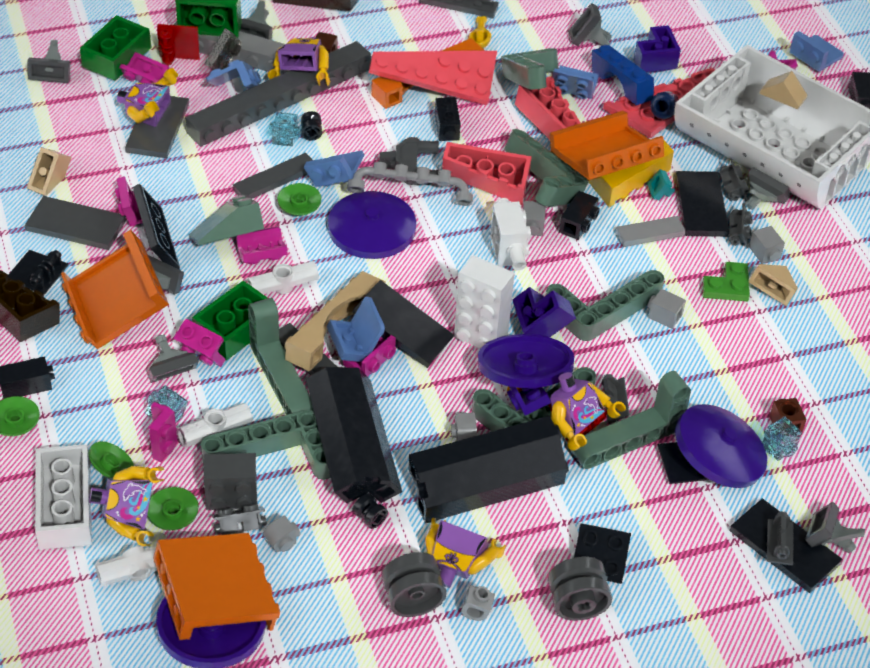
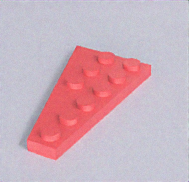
M497 51L373 52L368 73L487 105Z
M711 67L693 73L690 78L683 80L681 78L674 79L673 83L668 85L665 83L654 86V96L660 92L669 91L674 93L678 99H681L714 72L715 69ZM623 96L619 98V101L613 103L607 101L603 105V109L610 114L619 111L627 112L628 125L650 139L675 121V116L667 119H660L654 116L650 108L651 101L635 105Z

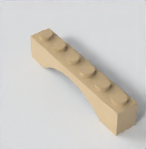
M364 271L353 277L349 284L343 289L341 288L332 300H328L319 312H315L312 318L299 328L297 333L287 339L285 343V360L307 371L314 368L323 357L324 337L328 332L326 326L329 321H340L350 315H354V308L382 279Z

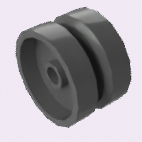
M424 552L404 554L393 559L382 570L381 579L387 592V600L391 611L395 615L401 617L421 616L434 611L446 599L447 590L440 576L441 572L438 562L433 555Z
M574 557L562 561L552 568L548 575V583L553 594L554 609L559 617L572 621L587 620L597 617L611 606L613 598L607 583L606 570L601 561L592 557Z

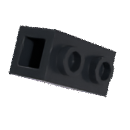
M852 72L848 85L850 99L870 109V72Z
M456 97L435 98L434 114L439 141L460 140L461 123Z
M578 191L561 216L559 233L579 240L583 233L589 231L591 221L596 220L599 215V198Z
M45 356L0 366V387L3 399L52 390L51 380L55 379L52 365L47 366Z

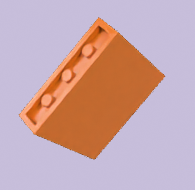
M619 111L549 133L551 152L588 180L664 157V137L659 136L648 139L628 125V113L625 111Z
M131 229L123 234L126 245L71 279L65 272L61 273L64 281L62 286L70 296L68 302L76 312L74 318L83 330L80 334L87 344L91 343L97 349L169 305L145 247Z
M249 533L162 539L157 541L153 559L179 640L190 639L193 628L256 621H266L269 631H273L276 620L280 616V608L273 599L272 586L266 580L264 565L259 561L257 546L252 542Z

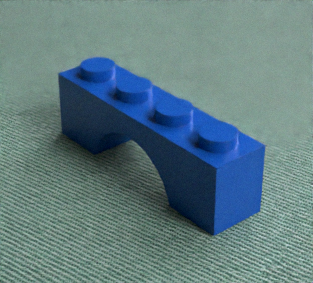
M602 45L600 48L592 50L593 73L599 74L602 80L616 75L622 84L625 97L635 105L652 100L654 97V77L610 45Z

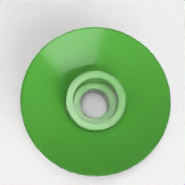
M295 183L284 187L279 192L277 200L279 207L286 213L307 215L319 208L321 205V194L315 187L309 184Z
M14 396L0 401L1 435L20 436L31 431L37 425L40 412L38 406L32 400L26 397Z
M96 442L89 449L88 456L90 462L98 472L107 478H113L117 472L134 466L129 455L112 443Z
M165 488L156 492L150 498L147 516L150 522L160 529L179 530L190 525L197 517L199 510L198 501L190 491L184 488Z

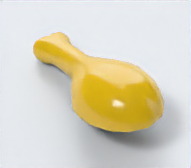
M477 16V28L471 31L468 38H472L484 49L489 45L492 36L490 31L485 29L487 17Z

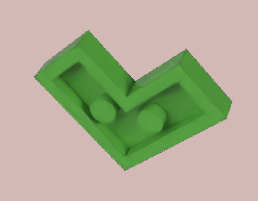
M725 262V277H703V298L749 301L748 263Z

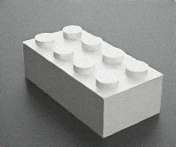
M474 255L469 258L458 275L455 338L481 349L483 345L493 339L508 336L514 272Z
M87 444L36 449L35 533L39 550L92 545L91 503H89L91 466Z

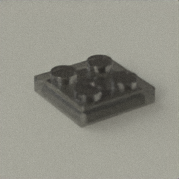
M224 29L204 65L211 71L218 68L223 70L229 67L228 64L232 62L234 56L240 53L242 42L231 31Z

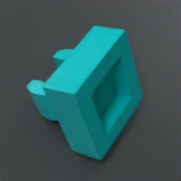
M661 169L647 183L652 198L660 200L664 195L670 197L675 192V189L671 188L672 182L667 172Z

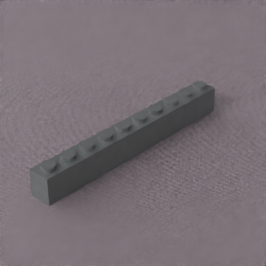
M358 41L329 53V70L326 71L330 79L328 86L326 79H322L320 86L318 85L316 74L320 71L319 69L317 71L290 70L185 117L187 134L202 147L368 71L371 53Z

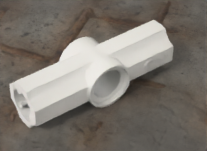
M314 261L295 266L283 263L276 265L272 272L247 278V283L262 294L274 291L279 294H287L293 290L294 286L319 280V273Z
M241 403L225 410L210 409L205 413L204 418L177 428L179 442L183 447H190L200 443L209 435L252 423L253 416L247 403Z
M141 546L132 547L126 550L120 557L96 563L95 569L101 586L104 587L127 579L137 582L148 578L152 572L157 571L153 559L156 546L147 549Z

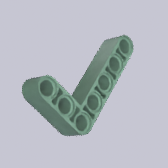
M556 48L501 56L503 77L527 89L546 88L545 72L553 71L555 68L559 69Z
M512 129L504 150L509 153L532 156L530 171L542 180L535 196V200L538 203L547 207L570 204L578 191H585L588 181L526 132L520 129Z
M647 271L589 307L561 284L549 285L546 289V295L554 290L570 301L576 319L565 326V328L578 339L590 341L648 306L650 298L653 295L656 296L663 289L665 277L660 271Z
M271 297L249 304L250 345L285 414L289 415L304 410L314 411L310 395L293 364L285 360L286 351L279 340V316L274 299Z
M581 367L572 373L574 379L589 381L595 385L596 373L591 368ZM558 383L556 386H554L552 389L546 392L549 398H551V395L554 392L561 388L560 383ZM479 389L473 395L472 413L475 412L476 420L491 432L547 416L551 418L552 415L549 406L546 405L525 416L522 411L518 413L488 389Z
M669 371L659 381L654 407L584 435L587 439V444L576 451H570L584 469H590L674 434L679 418L687 410L691 394L690 387L676 371Z
M304 410L209 435L201 441L203 464L204 455L256 453V457L301 445L314 476L322 480L331 478L315 414L311 410Z

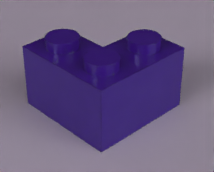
M669 25L650 27L648 40L636 42L634 62L645 72L678 69L681 49Z
M528 287L512 299L523 334L551 337L576 319L570 301L554 290L544 297L531 287Z

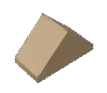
M793 71L769 79L759 93L795 109H799L807 98L805 90Z
M759 264L748 281L785 306L788 305L798 289L787 266Z

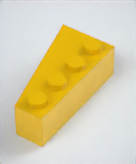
M664 140V157L598 178L587 179V181L610 208L615 205L616 200H623L628 197L629 192L634 189H641L644 183L650 181L660 169L666 172L670 171L674 150Z

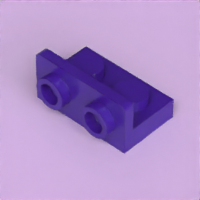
M509 386L510 390L507 391L516 411L521 409L525 416L551 403L543 387L522 388V391L518 392L516 387Z

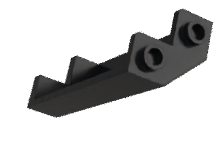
M326 367L306 378L334 493L347 504L366 493H370L380 503L402 493L371 379L359 368Z
M550 416L409 454L408 470L417 488L416 505L425 524L430 523L432 518H436L437 521L565 484L566 473H568L569 468L564 457L560 439L561 432L558 425H554Z

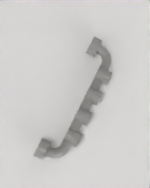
M375 162L373 167L358 169L354 173L353 179H349L347 183V190L352 193L364 192L365 181L361 179L366 175L377 179L386 177L394 178L397 181L411 180L420 184L437 183L439 186L444 187L453 185L460 189V192L456 193V204L470 206L473 203V194L469 192L466 182L460 178L452 177L451 171L445 169L439 170L438 175L429 174L430 169L427 167H418L417 172L408 171V166L403 164L396 165L395 170L386 169L387 164L384 162Z

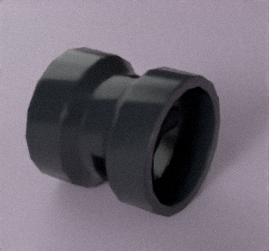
M308 111L301 116V132L306 140L314 141L322 136V118L319 113Z
M370 493L362 495L352 508V512L357 517L363 518L364 523L370 529L380 526L388 515V510L382 504H377L376 499Z

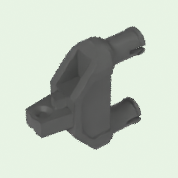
M408 137L396 146V151L380 152L379 162L386 163V168L395 169L396 165L403 164L408 166V171L417 172V155L419 153L438 154L439 141H423L418 137ZM438 169L430 170L429 174L438 175ZM411 180L403 181L408 185L419 184L416 181Z

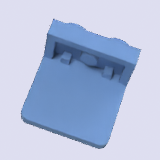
M801 31L794 33L789 53L818 72L839 61L844 56L843 51L820 36L813 35L808 37Z
M240 60L230 62L228 64L229 67L223 70L221 68L215 69L209 73L210 76L206 77L208 83L219 86L240 76L244 87L247 89L257 86L262 82L259 73L254 71L251 65Z
M560 65L559 69H553L552 78L555 80V86H559L561 89V94L568 93L576 95L581 99H593L599 74Z
M356 151L308 161L304 165V169L315 187L330 186L340 182L346 183L349 179H353L354 173L357 171L365 154L363 151Z
M371 297L363 299L351 322L330 320L326 326L340 359L362 362L373 352L374 347L385 330L384 323Z

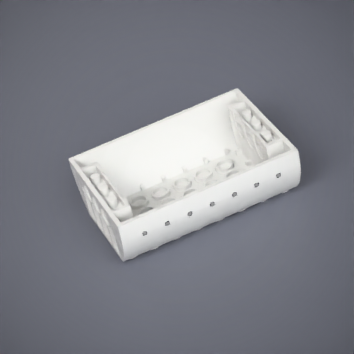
M745 45L675 104V123L680 131L724 156L732 158L733 161L751 170L754 167L789 187L790 193L820 210L866 168L870 161L869 108L749 45ZM793 71L805 90L807 98L799 109H795L759 94L760 90L769 79Z

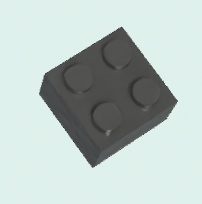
M256 453L204 455L206 510L217 511L223 508L243 510V505L258 503Z

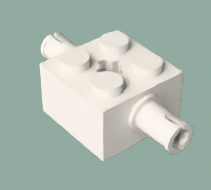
M500 198L496 203H493L490 231L498 266H512L514 270L520 271L525 269L527 264L525 256L529 255L527 239L531 238L530 226H526V212L521 209L519 201L510 202L507 198Z

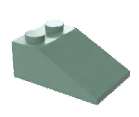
M245 195L233 197V201L226 202L189 234V239L200 246L264 229L259 203L245 197Z

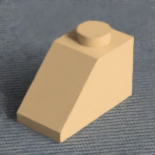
M41 147L27 189L47 196L65 178L72 157Z

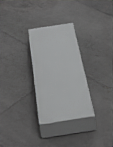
M678 216L616 227V234L623 247L685 236L686 232Z

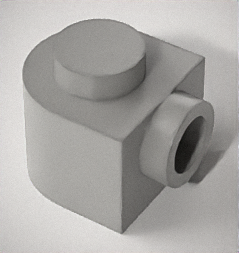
M475 412L455 414V424H451L452 439L456 438V441L477 436Z
M285 515L271 522L263 531L264 537L276 552L290 550L297 544L296 537L301 535L297 525L294 522L290 523Z
M470 585L465 594L461 610L462 614L470 620H485L492 610L495 594L484 586L475 587Z

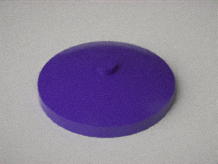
M364 191L363 193L348 195L333 206L328 216V232L333 243L342 251L359 258L381 259L396 255L411 244L416 233V217L412 208L399 197L380 191Z
M534 334L508 335L493 339L481 347L478 352V368L486 378L501 385L516 388L546 387L559 383L558 378L561 374L573 372L574 353L566 344L550 337Z
M700 404L688 408L679 418L675 429L677 444L686 460L706 478L726 487L746 488L755 484L764 474L767 468L765 447L756 432L734 413L718 406Z
M164 597L157 611L156 628L162 647L178 662L193 668H226L242 662L256 651L263 640L266 621L193 628L190 639L179 640L166 597Z

